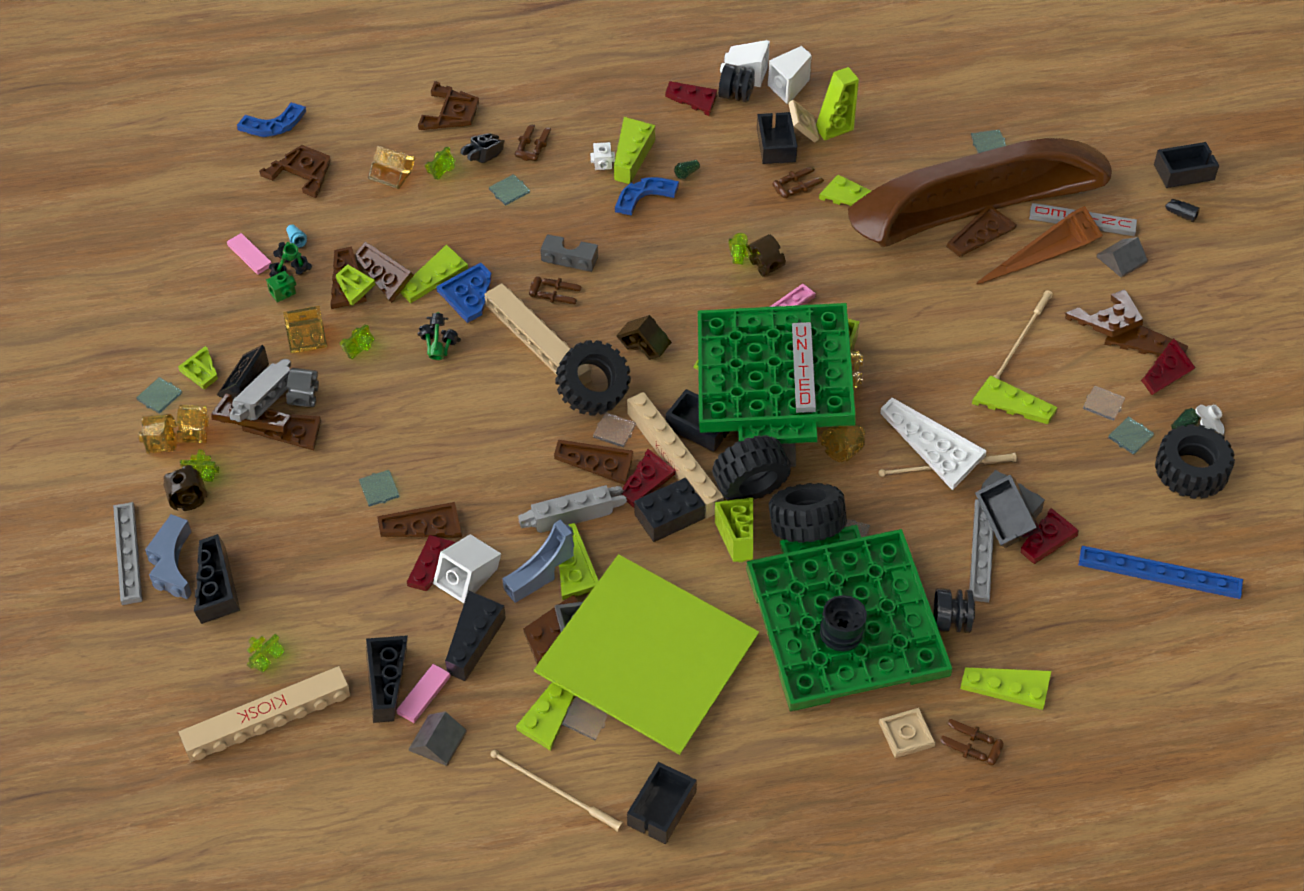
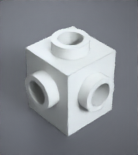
M610 142L593 143L594 153H590L591 163H594L595 170L612 169V162H615V152H611Z

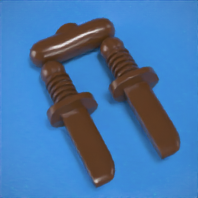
M529 125L524 135L518 139L520 143L515 151V156L525 161H536L542 147L547 146L546 140L551 128L543 130L540 138L535 140L534 144L536 147L533 153L523 151L526 144H530V137L535 128V125Z
M807 167L795 173L790 171L789 175L780 178L779 181H773L772 185L776 189L777 194H780L783 198H788L789 194L793 195L801 191L807 192L808 188L822 183L824 179L819 177L806 183L800 181L797 186L787 191L783 184L790 181L797 182L798 178L815 171L814 168Z
M537 276L531 283L529 295L531 297L537 295L538 298L548 299L551 303L558 301L576 304L577 300L573 297L558 295L557 291H553V293L538 291L541 282L543 285L555 287L556 290L562 288L581 291L582 287L578 284L562 282V278L553 280L541 279V277Z
M949 719L948 725L957 731L971 736V741H974L976 738L982 742L993 744L987 758L985 753H981L973 748L971 749L972 744L970 743L965 745L946 736L941 737V743L964 753V758H967L969 755L980 761L987 760V763L991 766L995 765L1003 748V741L1001 739L994 740V737L980 732L977 726L972 728Z

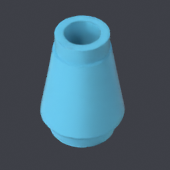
M289 225L286 231L290 243L295 244L298 248L303 247L307 242L306 234L295 225Z

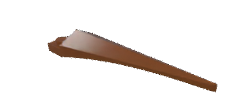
M1083 206L1071 212L977 281L976 284L987 282L1082 248L1103 235L1086 206Z

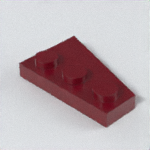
M669 81L665 97L680 104L686 103L691 106V109L696 111L698 109L702 110L705 115L710 116L717 97V89Z
M1173 338L1141 381L1150 394L1154 395L1190 373L1196 367Z
M647 449L644 458L638 463L637 469L622 488L623 493L620 496H625L626 502L634 508L635 500L657 490L675 475V469L651 450Z
M1050 508L1047 516L1039 523L1041 531L1028 537L1022 545L1020 553L1033 564H1036L1077 537L1079 530Z
M429 535L407 580V586L427 591L433 585L440 552L456 542Z

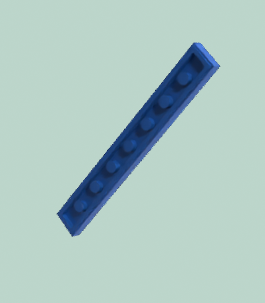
M1081 546L1079 566L1240 599L1242 595L1243 579Z

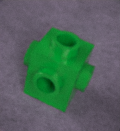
M286 271L266 279L268 291L277 303L296 294V281Z

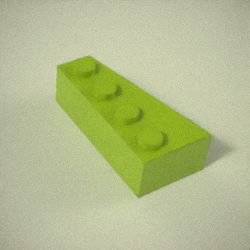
M849 67L835 71L829 84L816 123L817 131L824 140L854 130L859 79Z
M624 117L614 163V180L627 184L633 181L655 142V125Z
M753 498L715 502V524L733 562L753 560Z

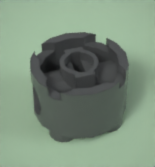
M290 369L287 382L288 393H286L287 405L315 407L316 396L314 394L315 391L318 392L319 387L317 370Z

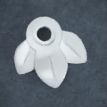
M1214 404L1207 407L1204 405L1197 406L1195 409L1196 414L1202 418L1200 424L1204 425L1207 429L1212 428L1223 435L1224 425L1220 421L1222 417L1220 408Z

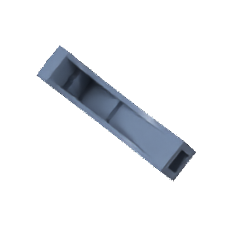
M171 514L145 549L149 562L156 565L149 576L153 587L157 590H165L175 597L188 599L192 592L189 583L179 573L178 560L181 548L190 535L191 529L188 520Z
M561 519L554 523L548 538L540 549L521 567L502 578L503 589L514 603L555 579V567L574 556L573 530L569 525H565Z

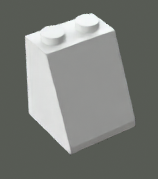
M765 40L731 46L729 53L726 52L724 62L737 65L738 73L743 66L747 70L748 68H753L755 71L754 86L761 87L768 68L770 41ZM725 63L721 64L720 73H722Z
M802 46L769 60L768 86L786 104L795 98L810 79L812 57L810 52Z
M470 534L440 552L433 584L464 603L468 590L475 593L497 570L501 553Z

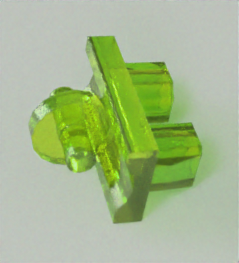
M445 147L442 151H437L434 155V160L425 164L427 173L433 174L434 179L439 180L447 170L452 171L455 168V159L450 153V148Z
M737 233L733 236V239L729 238L728 244L731 257H733V264L743 265L744 258L749 257L748 238L744 233Z
M364 324L361 328H355L352 331V336L348 339H343L340 342V346L347 353L349 359H354L361 351H368L371 348L370 343L375 339L369 331V326Z
M199 449L197 455H191V460H180L181 467L191 465L193 469L202 472L203 481L212 482L215 473H219V466H216V462L211 461V456L205 455L204 450Z
M274 634L267 642H265L266 639L263 636L258 640L251 637L248 640L251 646L247 651L250 654L255 650L256 652L248 658L247 666L250 669L255 667L263 673L271 664L265 658L268 653L275 659H278L284 653L285 649L278 642L280 637Z

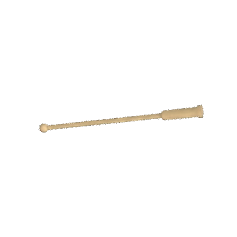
M1046 290L1043 293V297L1041 298L1040 302L1034 310V315L1030 319L1029 323L1027 324L1026 328L1024 329L1016 344L1012 348L1011 352L1009 353L1008 357L999 369L998 373L993 377L1000 380L1001 373L1003 372L1004 368L1013 356L1022 339L1026 335L1035 318L1037 317V315L1041 314L1049 299L1052 298L1053 293L1051 291Z
M1014 452L984 457L979 463L987 465L1016 462L1017 457ZM921 466L887 471L881 469L879 470L878 474L879 476L884 477L886 474L928 470L932 468L930 466Z
M497 750L491 751L490 755L492 758L500 759L586 809L590 815L614 828L615 831L619 832L624 825L622 821L614 819L594 806L589 807L501 756Z

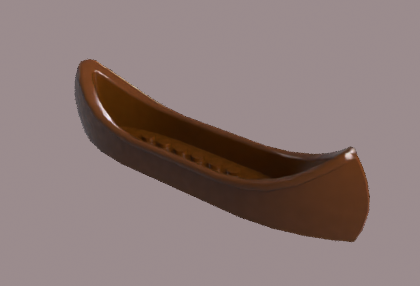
M1064 138L1022 141L918 169L892 179L872 190L848 208V217L852 227L859 234L878 243L881 247H888L924 230L977 215L989 204L995 209L1022 202L1070 195L1103 187L1111 179L1112 169L1105 155L1094 147L1079 141Z

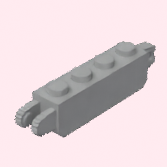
M283 359L277 364H270L251 384L235 397L232 404L233 409L230 412V420H236L237 422H241L244 419L257 420L288 389L287 382L291 361Z
M607 485L532 504L531 510L518 515L521 528L536 527L537 532L542 533L552 530L554 523L560 519L565 525L610 515L613 512V508L624 505L627 500L625 496H620L623 493L621 486L607 488Z

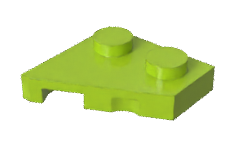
M346 265L336 274L337 282L352 306L376 285L374 279L350 265Z
M206 346L178 366L182 374L203 390L218 380Z

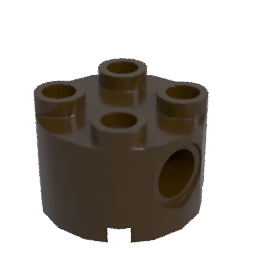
M771 234L747 245L751 253L749 260L752 265L758 266V271L762 277L786 265L784 253L780 254L779 249L781 247Z
M186 465L182 469L165 474L163 477L166 496L170 507L178 511V508H182L183 511H190L205 502L204 498H207L208 494L203 478L198 470L193 469V466Z

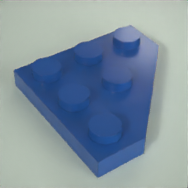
M479 263L436 286L437 292L469 323L483 314L485 306L484 293L489 290L492 278L491 272L482 263Z

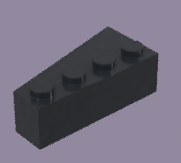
M219 534L199 540L197 561L199 566L196 574L197 589H195L196 605H194V613L200 623L203 624L240 611V606L226 547Z
M468 590L445 660L447 672L451 676L463 681L467 680L506 619L504 605Z
M408 635L366 638V660L373 723L392 722L395 720L407 653Z

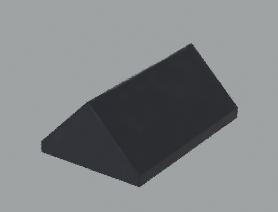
M263 345L242 355L217 393L219 397L223 398L227 393L232 395L234 399L267 368L269 362Z

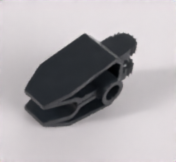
M491 133L471 137L470 144L463 146L460 153L464 156L468 155L467 158L470 161L476 160L480 163H486L502 152L505 140H501L498 135Z

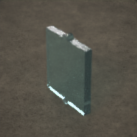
M1000 130L971 133L973 146H975L977 153L1006 146L1005 138L1002 137Z
M514 174L489 187L495 198L499 199L505 206L530 193V190L523 184V181H520Z
M159 377L136 399L146 405V408H151L160 414L182 394V391L173 386L171 382L168 383Z
M1128 416L1109 434L1108 438L1117 443L1120 448L1123 447L1134 455L1154 436V433L1145 428L1143 424H1139Z
M389 470L377 474L372 473L370 476L359 479L369 507L379 503H386V501L399 497Z

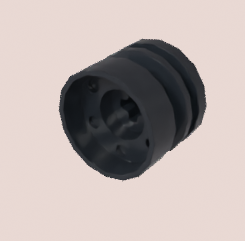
M725 63L719 82V97L731 99L735 93L736 101H740L742 97V102L747 103L754 88V69L748 68L747 70L743 66L738 73L737 65Z
M936 588L933 616L939 632H949L951 623L955 624L956 632H961L962 623L964 632H971L975 619V602L972 590L966 589L963 599L961 589H958L955 598H952L950 589Z
M846 595L835 596L828 600L823 609L820 627L822 641L829 648L842 652L853 650L859 646L863 639L867 612L865 606L858 599Z

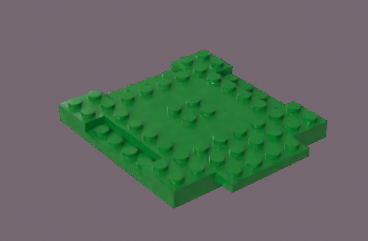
M847 303L698 310L700 433L739 431V442L758 435L761 437L768 435L769 437L776 438L781 444L817 442V427L856 425ZM811 322L816 412L796 413L792 323Z
M857 524L846 526L839 534L836 533L835 536L827 537L821 541L815 540V542L806 541L798 543V541L780 540L782 554L747 561L746 571L756 603L759 605L790 712L828 704L834 698L910 682V685L951 676L952 666L902 529L861 537ZM841 595L852 596L858 599L865 606L867 612L861 643L853 650L844 652L829 648L820 636L825 604L833 597Z

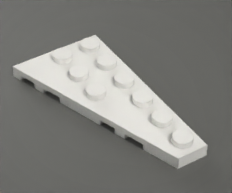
M891 398L881 408V415L952 490L986 456V450L894 398Z

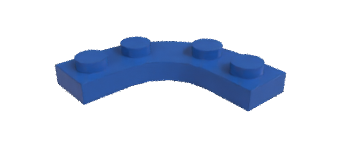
M291 102L280 116L269 120L244 115L237 124V129L261 137L279 135L290 131L306 113V107Z
M648 177L642 178L640 182L635 184L630 183L622 190L615 206V212L632 215L638 200L647 195H661L674 198L679 187V181Z

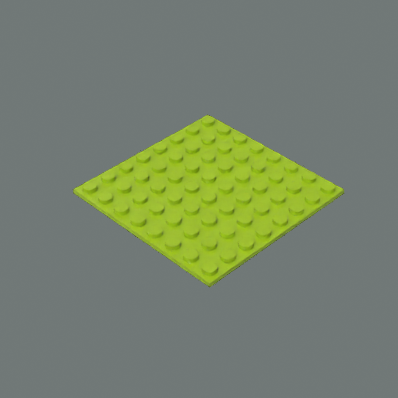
M618 554L535 667L534 672L680 755L758 636L759 631Z

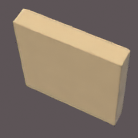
M795 100L790 101L788 104L793 126L815 143L819 140L814 116Z
M919 708L879 719L881 729L895 758L935 747V741Z

